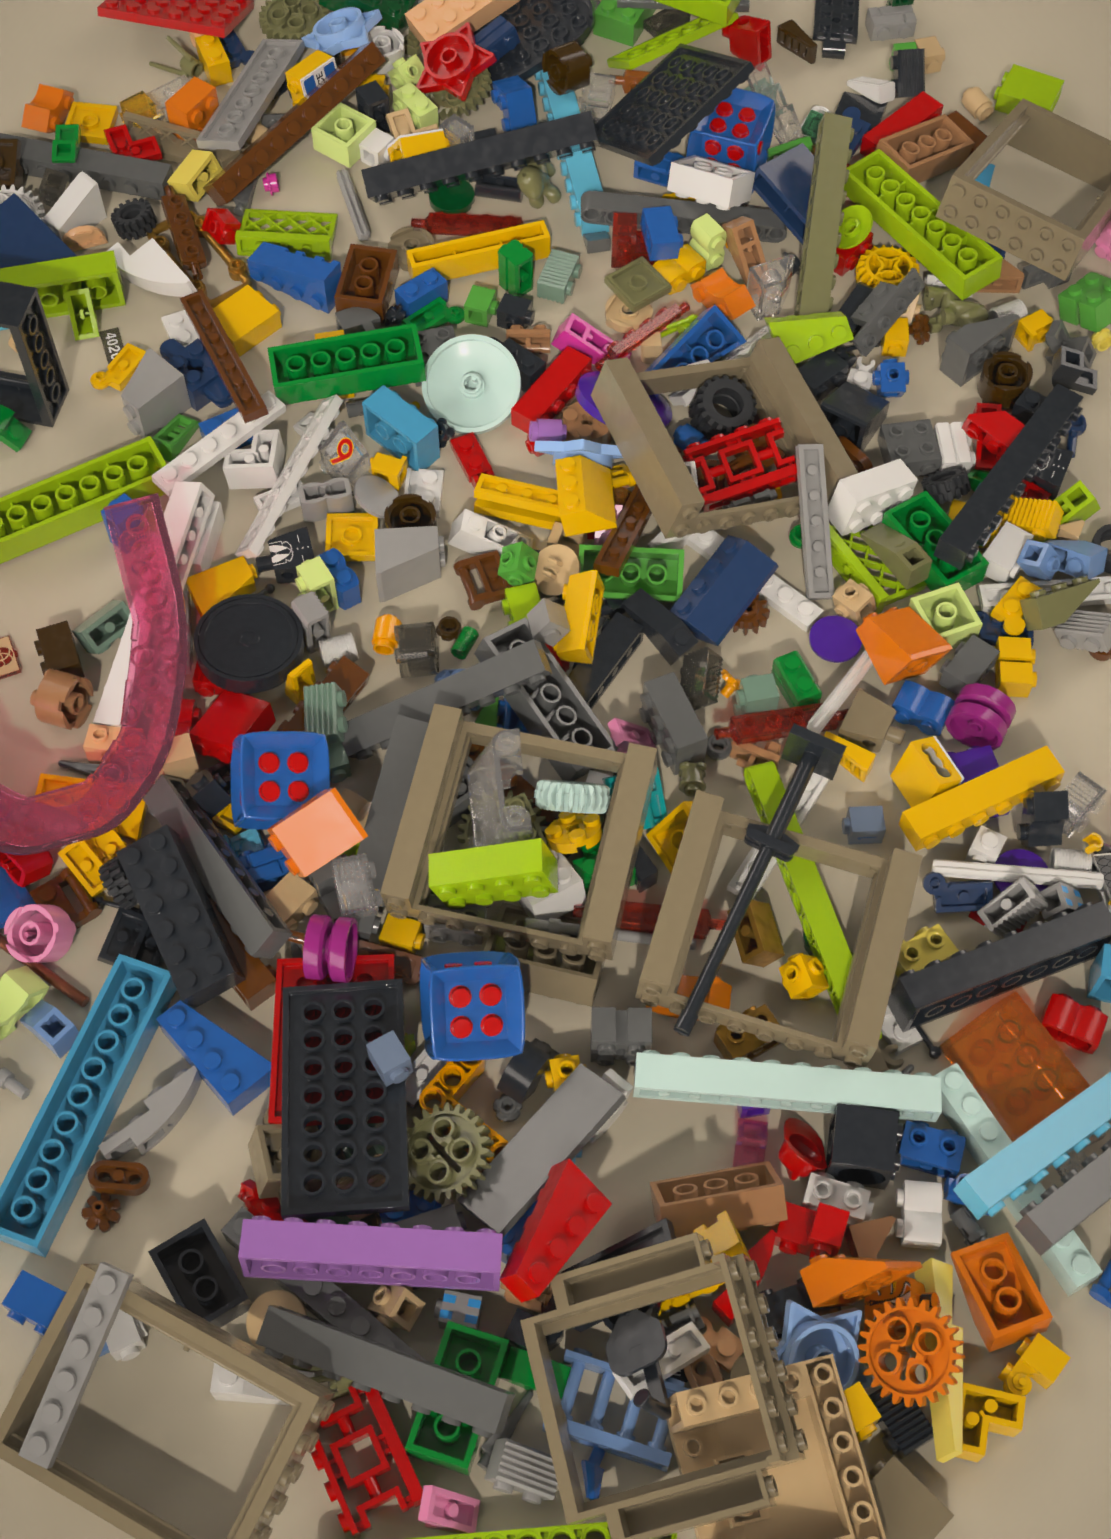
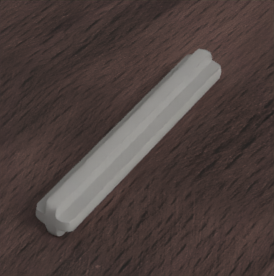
M346 169L338 170L336 173L337 180L357 237L360 241L369 240L371 237L370 230L349 172Z

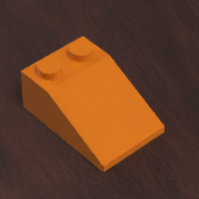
M1008 1232L951 1252V1258L973 1321L989 1353L1022 1341L1026 1337L1030 1338L1037 1333L1047 1331L1053 1316Z
M822 1254L810 1259V1265L800 1270V1274L813 1307L850 1306L923 1267L920 1261L846 1257L845 1254L828 1258L827 1254Z

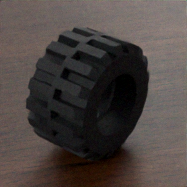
M723 375L721 379L719 376L713 377L712 380L708 379L700 387L690 403L689 408L691 409L688 413L689 417L692 418L690 421L691 426L696 427L698 431L706 435L708 440L718 434L728 435L734 433V430L741 426L751 425L757 414V408H755L757 402L756 399H752L753 392L747 390V385L744 382L740 384L735 377L731 380L728 376ZM713 404L725 406L730 411L732 417H725L719 414Z

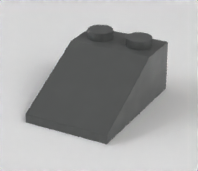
M1014 314L966 324L959 330L952 331L945 340L946 347L941 356L942 362L939 370L962 387L982 371L984 362L993 357V354L1010 350L1020 316Z

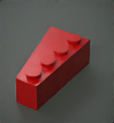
M570 1158L551 1167L547 1175L549 1178L545 1187L539 1192L536 1199L538 1202L532 1215L527 1218L523 1227L525 1230L520 1241L515 1244L499 1280L521 1303L541 1295L612 1205L606 1196Z

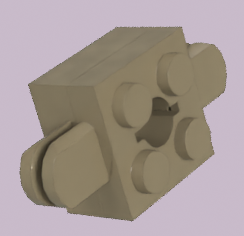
M268 1107L262 1119L263 1125H256L248 1143V1149L259 1199L279 1197L281 1206L282 1124H268ZM306 1126L305 1130L314 1133L317 1132V1126ZM317 1149L311 1150L306 1154L305 1159L309 1162H316L321 1158L322 1152ZM312 1179L307 1182L305 1189L309 1192L318 1191L322 1186V1181Z

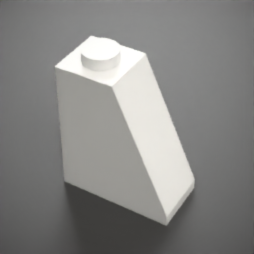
M83 171L80 172L43 218L45 224L61 240L69 230L75 227L95 226L107 218L98 183Z

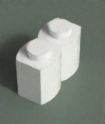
M904 1180L902 1188H897L895 1204L896 1207H901V1218H896L895 1237H900L901 1247L939 1250L942 1244V1183Z

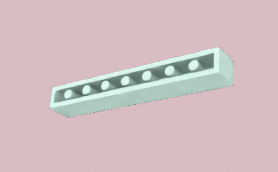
M957 1063L933 1076L941 1077L942 1113L954 1131L958 1132L960 1136L966 1137L965 1147L978 1166L1012 1143ZM1032 1181L1025 1186L1028 1190L1015 1201L1010 1197L1003 1201L1017 1223L1023 1218L1019 1213L1033 1200L1037 1205L1043 1201L1040 1195L1046 1190L1040 1182L1036 1185ZM1074 1230L1041 1255V1258L1068 1297L1094 1282L1103 1272Z

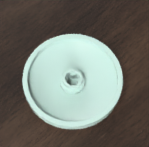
M467 334L454 337L439 346L430 356L425 366L426 381L422 382V393L426 406L436 420L445 418L449 427L454 428L456 433L468 434L473 432L474 435L496 429L511 416V408L518 402L521 395V375L514 357L501 343L487 336Z

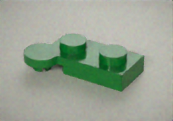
M438 297L402 321L403 325L416 323L417 331L438 328L447 322L452 324L463 322L464 310L458 306L449 308L447 302Z

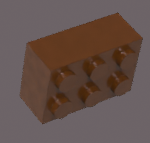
M350 244L334 296L336 312L351 307L368 308L376 312L380 317V322L384 324V317L388 310L399 272L397 250Z

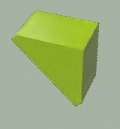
M89 288L64 292L75 341L100 337L96 310Z

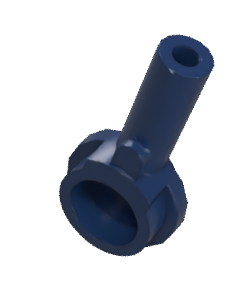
M1082 414L1077 422L1072 420V426L1067 434L1066 450L1074 452L1072 458L1076 454L1077 438L1085 432L1087 427L1086 419Z

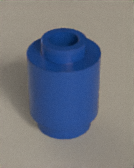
M688 423L683 426L680 425L673 434L674 444L681 450H685L688 445L695 442H700V444L708 442L706 435Z

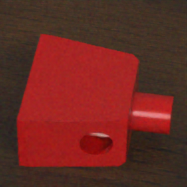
M742 15L732 24L722 29V36L730 40V52L739 59L751 61L753 66L759 69L772 58L770 20Z

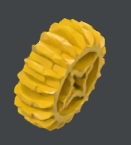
M883 244L880 248L873 246L871 250H866L864 255L860 256L855 269L856 283L862 282L873 288L880 281L898 286L912 268H916L918 273H920V268L916 258L911 257L908 251L903 252L902 247L896 249L893 244L891 247H886Z

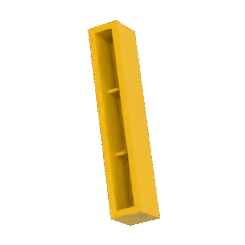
M544 220L406 250L408 272L412 280L433 267L446 280L495 270L499 268L498 250L502 245L515 239L523 245V248L526 247L533 253V261L548 258L550 255V234Z
M1046 745L903 811L898 825L915 851L923 848L931 849L948 836L950 838L957 837L964 832L965 828L972 825L975 827L980 826L995 814L999 816L1006 814L1013 806L1021 802L1023 804V798H1026L1032 792L1055 791L1061 785L1060 782L1065 770Z

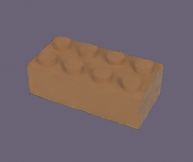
M943 114L880 139L875 151L878 149L883 151L913 179L921 183L960 167L968 158L975 142L947 115Z
M770 1161L649 1182L654 1218L656 1222L665 1218L670 1220L673 1224L676 1238L692 1234L693 1230L703 1224L707 1228L718 1222L717 1215L725 1210L738 1232L744 1231L750 1226H773L778 1224L779 1221L788 1220L784 1184Z

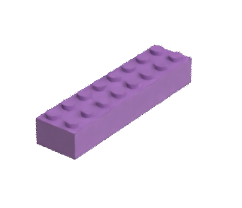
M253 1216L252 1219H243L238 1258L244 1277L499 1291L503 1234L496 1233L495 1230L487 1228L479 1229L477 1232H466L460 1227L432 1230V1227L427 1225L400 1228L399 1225L394 1223H383L381 1227L368 1226L367 1223L361 1221H352L348 1225L336 1224L328 1219H320L316 1223H308L294 1217L285 1218L284 1221H273L266 1216Z

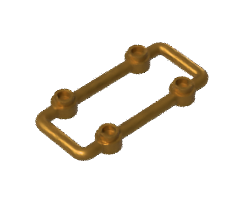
M190 211L199 238H205L227 264L230 278L243 283L210 300L207 297L205 284L198 279L193 280L188 272L182 269L179 261L171 253L169 240L164 236H157L169 229L167 220L156 224V228H152L153 231L151 233L147 232L148 240L153 238L190 279L197 291L203 290L212 308L246 285L252 287L253 282L248 276L246 263L241 259H234L222 244H218L207 231L201 229L205 216H198L195 212Z

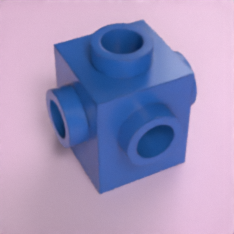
M886 359L877 366L876 371H873L872 383L873 386L877 387V396L890 398L902 397L904 395L906 385L909 384V370H905V362H898L897 359Z

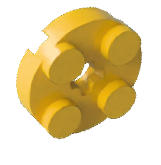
M561 812L559 819L553 821L545 829L546 839L550 848L561 854L578 853L577 848L586 845V849L592 848L600 842L603 834L598 814Z

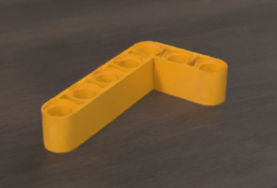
M479 1060L474 1064H469L466 1061H448L422 1090L419 1096L421 1113L423 1109L427 1110L430 1114L433 1113V1108L426 1106V1103L433 1099L441 1102L439 1107L442 1110L446 1102L450 1103L454 1108L457 1104H460L458 1102L460 1098L484 1072L486 1060ZM456 1077L460 1082L455 1086H449L445 1083L446 1080ZM483 1123V1125L490 1129V1133L486 1137L494 1141L491 1146L486 1147L494 1153L493 1157L486 1158L485 1160L490 1164L509 1142L487 1124ZM451 1127L446 1128L443 1132L446 1136L450 1133ZM466 1148L464 1150L469 1153L470 1149Z

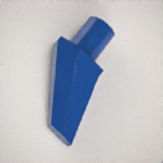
M596 1446L593 1447L589 1459L581 1461L586 1498L590 1501L599 1499L604 1469L600 1465L605 1451Z

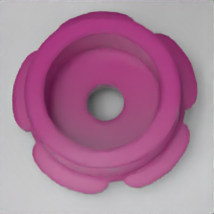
M267 172L266 177L263 178L265 192L270 191V194L273 196V193L280 192L279 182L276 173L269 174Z

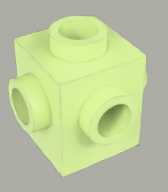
M417 54L406 59L401 57L392 63L394 68L387 72L392 85L397 89L409 82L416 86L424 66Z

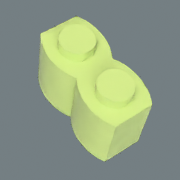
M706 213L693 221L690 230L692 239L689 245L706 260V270L710 271L713 268H718L724 261L725 250L723 247L726 244L727 234Z

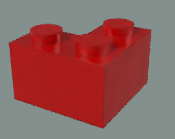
M786 1201L788 1220L779 1221L774 1245L779 1246L778 1249L786 1254L796 1255L800 1253L809 1256V1260L822 1254H827L828 1258L836 1256L841 1248L850 1212L819 1202L815 1211Z

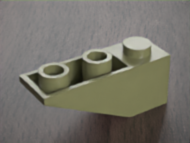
M883 523L860 534L861 538L906 590L928 579L933 560L916 541Z
M1085 575L1071 579L1072 584L1067 585V582L1051 585V590L1047 592L1046 589L1030 592V597L1020 600L1027 631L1044 630L1065 623L1100 583V579L1088 580V576Z

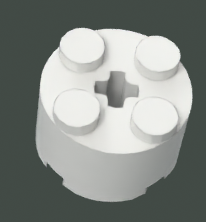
M376 26L368 32L369 42H374L386 61L372 74L385 75V78H389L387 72L394 68L392 63L401 57L406 59L404 37L395 28H392L391 31L385 29V26Z

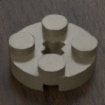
M404 227L391 235L388 249L397 250L399 266L402 270L408 271L406 250H410L408 246L419 248L433 245L435 241L433 236L425 229L421 228V231L414 230V227Z

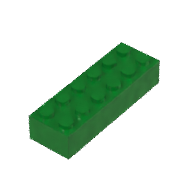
M416 323L267 348L275 395L285 405L328 398L335 394L341 396L376 390L383 385L388 388L426 381L424 360Z

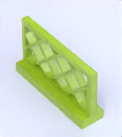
M245 209L240 230H237L235 234L237 255L251 256L262 242L286 247L291 253H296L298 250L305 252L306 257L314 259L315 256L324 257L325 261H331L338 214ZM250 218H260L255 222L250 220ZM276 219H283V221L277 224L274 222ZM300 220H301V221H307V222H305V223H303V224H301V225H299V224L297 223V222L300 221ZM322 222H331L325 226L320 224ZM266 224L270 226L269 228H266L264 230L260 228ZM287 226H292V227H293L292 229H290V230H288V231H285V230L283 229V228H285V227H287ZM311 227L316 228V230L310 233L307 231Z
M829 524L833 567L846 582L852 579L857 584L862 583L868 587L875 599L877 609L874 612L879 614L885 606L925 589L927 584L924 581L906 590L898 579L897 582L884 579V572L892 574V572L883 562L877 563L868 560L869 554L877 555L867 544L863 545L853 542V536L861 538L860 534L865 531L849 533V540H845L838 535V530L834 525L831 526ZM851 549L864 552V559L857 557ZM866 567L880 571L879 577L871 575ZM881 586L895 589V593L888 595Z

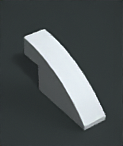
M153 238L131 255L118 242L107 250H114L120 275L140 288L157 294L184 297L197 292L190 279Z

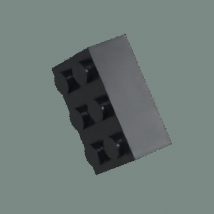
M205 1218L148 1251L176 1304L219 1328L249 1311L252 1303Z

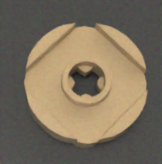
M616 294L612 295L605 305L606 325L617 332L633 337L640 335L641 331L645 330L652 322L653 307L649 304L633 314H625L624 312H629L630 309Z

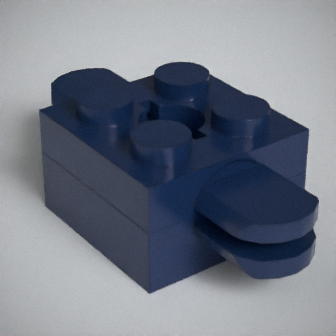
M197 338L186 347L175 339L166 340L161 344V357L184 375L191 407L198 412L211 401L219 408H226L233 403L200 339Z

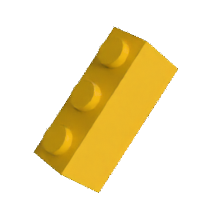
M581 455L556 459L559 513L565 537L617 528L611 470Z
M597 570L570 575L568 584H564L562 598L565 600L564 607L571 631L554 646V651L557 652L561 661L593 663L605 590Z

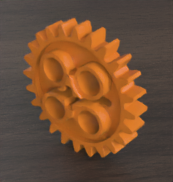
M898 1297L895 1302L896 1307L890 1301L884 1302L885 1312L881 1309L873 1310L877 1320H865V1323L871 1328L870 1331H860L859 1333L867 1339L866 1344L857 1345L858 1349L866 1351V1356L858 1359L860 1363H868L869 1366L863 1372V1375H873L875 1377L870 1386L874 1388L881 1385L883 1387L880 1394L882 1398L893 1393V1404L900 1403L903 1397L906 1407H912L915 1399L919 1407L926 1406V1396L932 1403L938 1402L937 1391L943 1396L948 1395L949 1390L945 1384L957 1385L958 1383L952 1376V1373L963 1372V1369L956 1364V1360L965 1358V1355L956 1352V1347L964 1344V1341L954 1340L953 1337L960 1330L959 1327L949 1328L947 1324L952 1317L946 1315L940 1318L941 1307L935 1306L929 1310L930 1304L927 1299L922 1300L919 1306L916 1297H909L907 1305L903 1297ZM899 1320L906 1326V1335L902 1339L897 1337L894 1331L895 1324ZM920 1323L921 1328L916 1335V1324ZM929 1332L933 1333L938 1341L937 1347L933 1351L925 1345V1337ZM906 1346H912V1350L916 1352V1357H910V1353L906 1351ZM889 1352L894 1354L897 1360V1366L893 1371L888 1369L885 1364V1357ZM919 1364L925 1366L928 1372V1378L924 1383L920 1382L915 1374ZM906 1368V1379L902 1380L901 1374Z

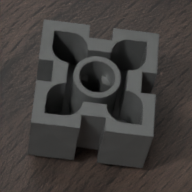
M592 1007L590 1062H597L601 1066H610L614 1064V1060H626L627 1065L635 1066L637 1052L642 1053L652 1048V1008L628 1007V1010H616V1007Z

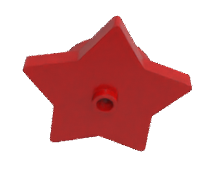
M466 22L455 32L443 34L434 41L420 43L425 68L416 87L423 94L446 90L464 102L474 77L495 63L497 59L492 52L476 45L473 29L470 23Z

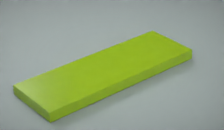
M733 13L727 26L739 18L738 13ZM698 17L608 58V67L632 70L673 51L680 43L687 45L726 26Z

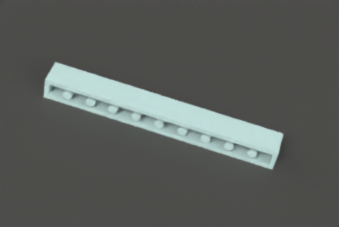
M645 1050L642 1053L637 1052L633 1097L831 1114H833L837 1103L895 1111L899 1112L898 1119L936 1122L942 1113L941 1077H933L932 1074L927 1072H918L914 1075L902 1074L899 1070L872 1072L870 1068L866 1067L848 1070L841 1069L838 1065L811 1067V1064L805 1062L787 1065L781 1064L777 1060L751 1062L750 1059L744 1057H737L733 1060L721 1059L716 1055L690 1057L688 1053L684 1052L665 1055L660 1054L656 1050Z

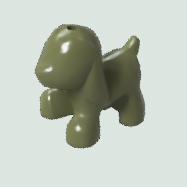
M534 162L527 164L517 175V184L522 193L529 199V204L533 208L539 209L543 206V195L553 204L561 199V192L550 183L549 177L554 176L556 173L551 163L537 165Z
M925 287L923 295L924 311H932L940 307V314L929 318L930 334L940 332L943 325L963 327L966 324L988 320V310L984 305L971 301H962L949 288Z

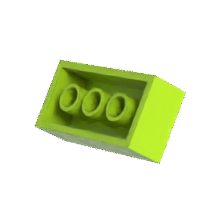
M542 838L428 854L429 888L447 908L462 909L465 905L470 904L490 905L493 901L499 900L515 902L519 901L521 897L533 896L544 898L551 893H558L557 859Z

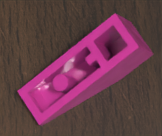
M574 313L558 327L551 343L560 351L570 346L592 358V364L603 367L605 360L627 357L630 359L632 355L629 350Z

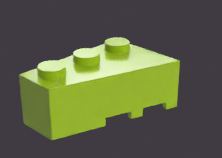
M841 311L799 316L788 315L787 317L775 318L764 317L771 338L780 337L795 364L854 339L847 317Z

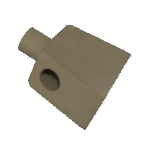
M858 689L840 726L838 736L866 750L878 753L885 740L901 745L906 730L892 725L896 715L894 708L867 692Z

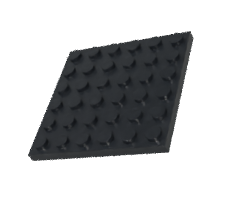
M680 43L596 123L600 146L598 147L652 167L659 164L671 149L681 143L683 137L694 131L704 117L712 114L715 107L722 100L730 97L732 91L749 78V75L755 70L751 61Z

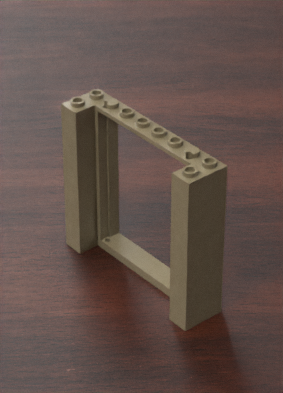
M780 337L758 340L750 357L638 373L635 372L628 357L605 360L591 397L665 539L681 538L695 533L703 534L717 529L725 530L739 525L747 526L761 521L769 522L777 518H791L800 515L799 496L700 513L705 500L648 395L700 388L708 379L712 380L715 376H719L721 379L723 375H726L731 380L735 377L740 384L744 382L747 385V390L753 392L752 399H756L757 404L755 408H757V415L760 420L772 417V419L780 417L781 427L785 433L784 438L775 440V443L786 454V458L794 455L796 459L795 447L798 444H823L828 506L839 480L858 473Z
M434 704L380 892L387 912L399 919H406L407 916L417 918L419 922L426 925H434L435 922L445 924L447 928L454 931H462L463 928L473 930L475 934L482 937H491V934L501 936L503 940L510 943H519V941L529 942L531 946L538 949L557 948L566 955L575 956L577 953L588 955L589 959L598 962H604L605 959L613 960L656 778L657 748L629 743L627 753L464 721L462 709ZM472 744L617 773L577 938L427 906L432 891L429 888L428 854L443 851Z
M696 790L635 998L639 999L644 1005L650 1007L659 1005L669 1008V1011L676 1015L680 1014L689 997L677 994L722 836L725 835L744 841L749 823L769 826L766 823L722 811L724 797ZM786 830L785 834L800 845L794 856L872 879L832 1040L705 1002L698 1013V1020L706 1024L718 1023L725 1025L730 1031L736 1033L748 1032L756 1035L762 1041H778L784 1043L787 1048L800 1051L804 1049L814 1052L815 1056L822 1059L834 1058L843 1061L846 1066L851 1068L866 1067L878 1047L923 856L894 848L889 859H885Z

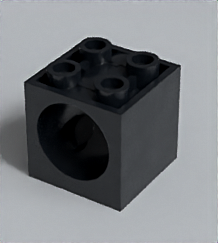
M837 1103L829 1123L826 1154L827 1167L825 1168V1173L834 1176V1180L840 1182L853 1181L862 1184L864 1187L885 1190L889 1181H894L895 1172L899 1171L901 1153L896 1152L898 1142H901L903 1123H898L899 1112Z

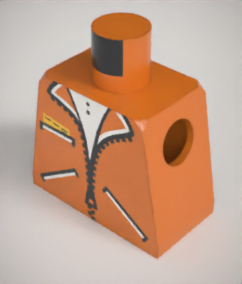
M904 1277L865 1297L864 1331H870L871 1329L865 1323V1320H877L873 1310L881 1309L885 1312L884 1302L890 1301L896 1307V1298L903 1297L907 1305L909 1297H916L919 1306L922 1300L927 1299L930 1304L929 1310H931L935 1306H940L939 1297L935 1292L925 1293L924 1284L913 1278ZM900 1320L896 1322L894 1327L897 1337L906 1335V1326ZM917 1323L916 1332H919L921 1325Z

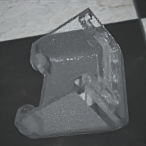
M519 728L503 730L495 734L467 770L475 847L533 839L529 812L522 806H505L503 789L511 788L513 776L516 774L523 775Z

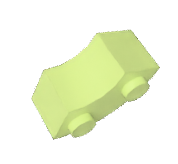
M27 965L14 970H8L0 979V1041L17 1029L14 1026L15 1023L40 1000H43L50 987Z

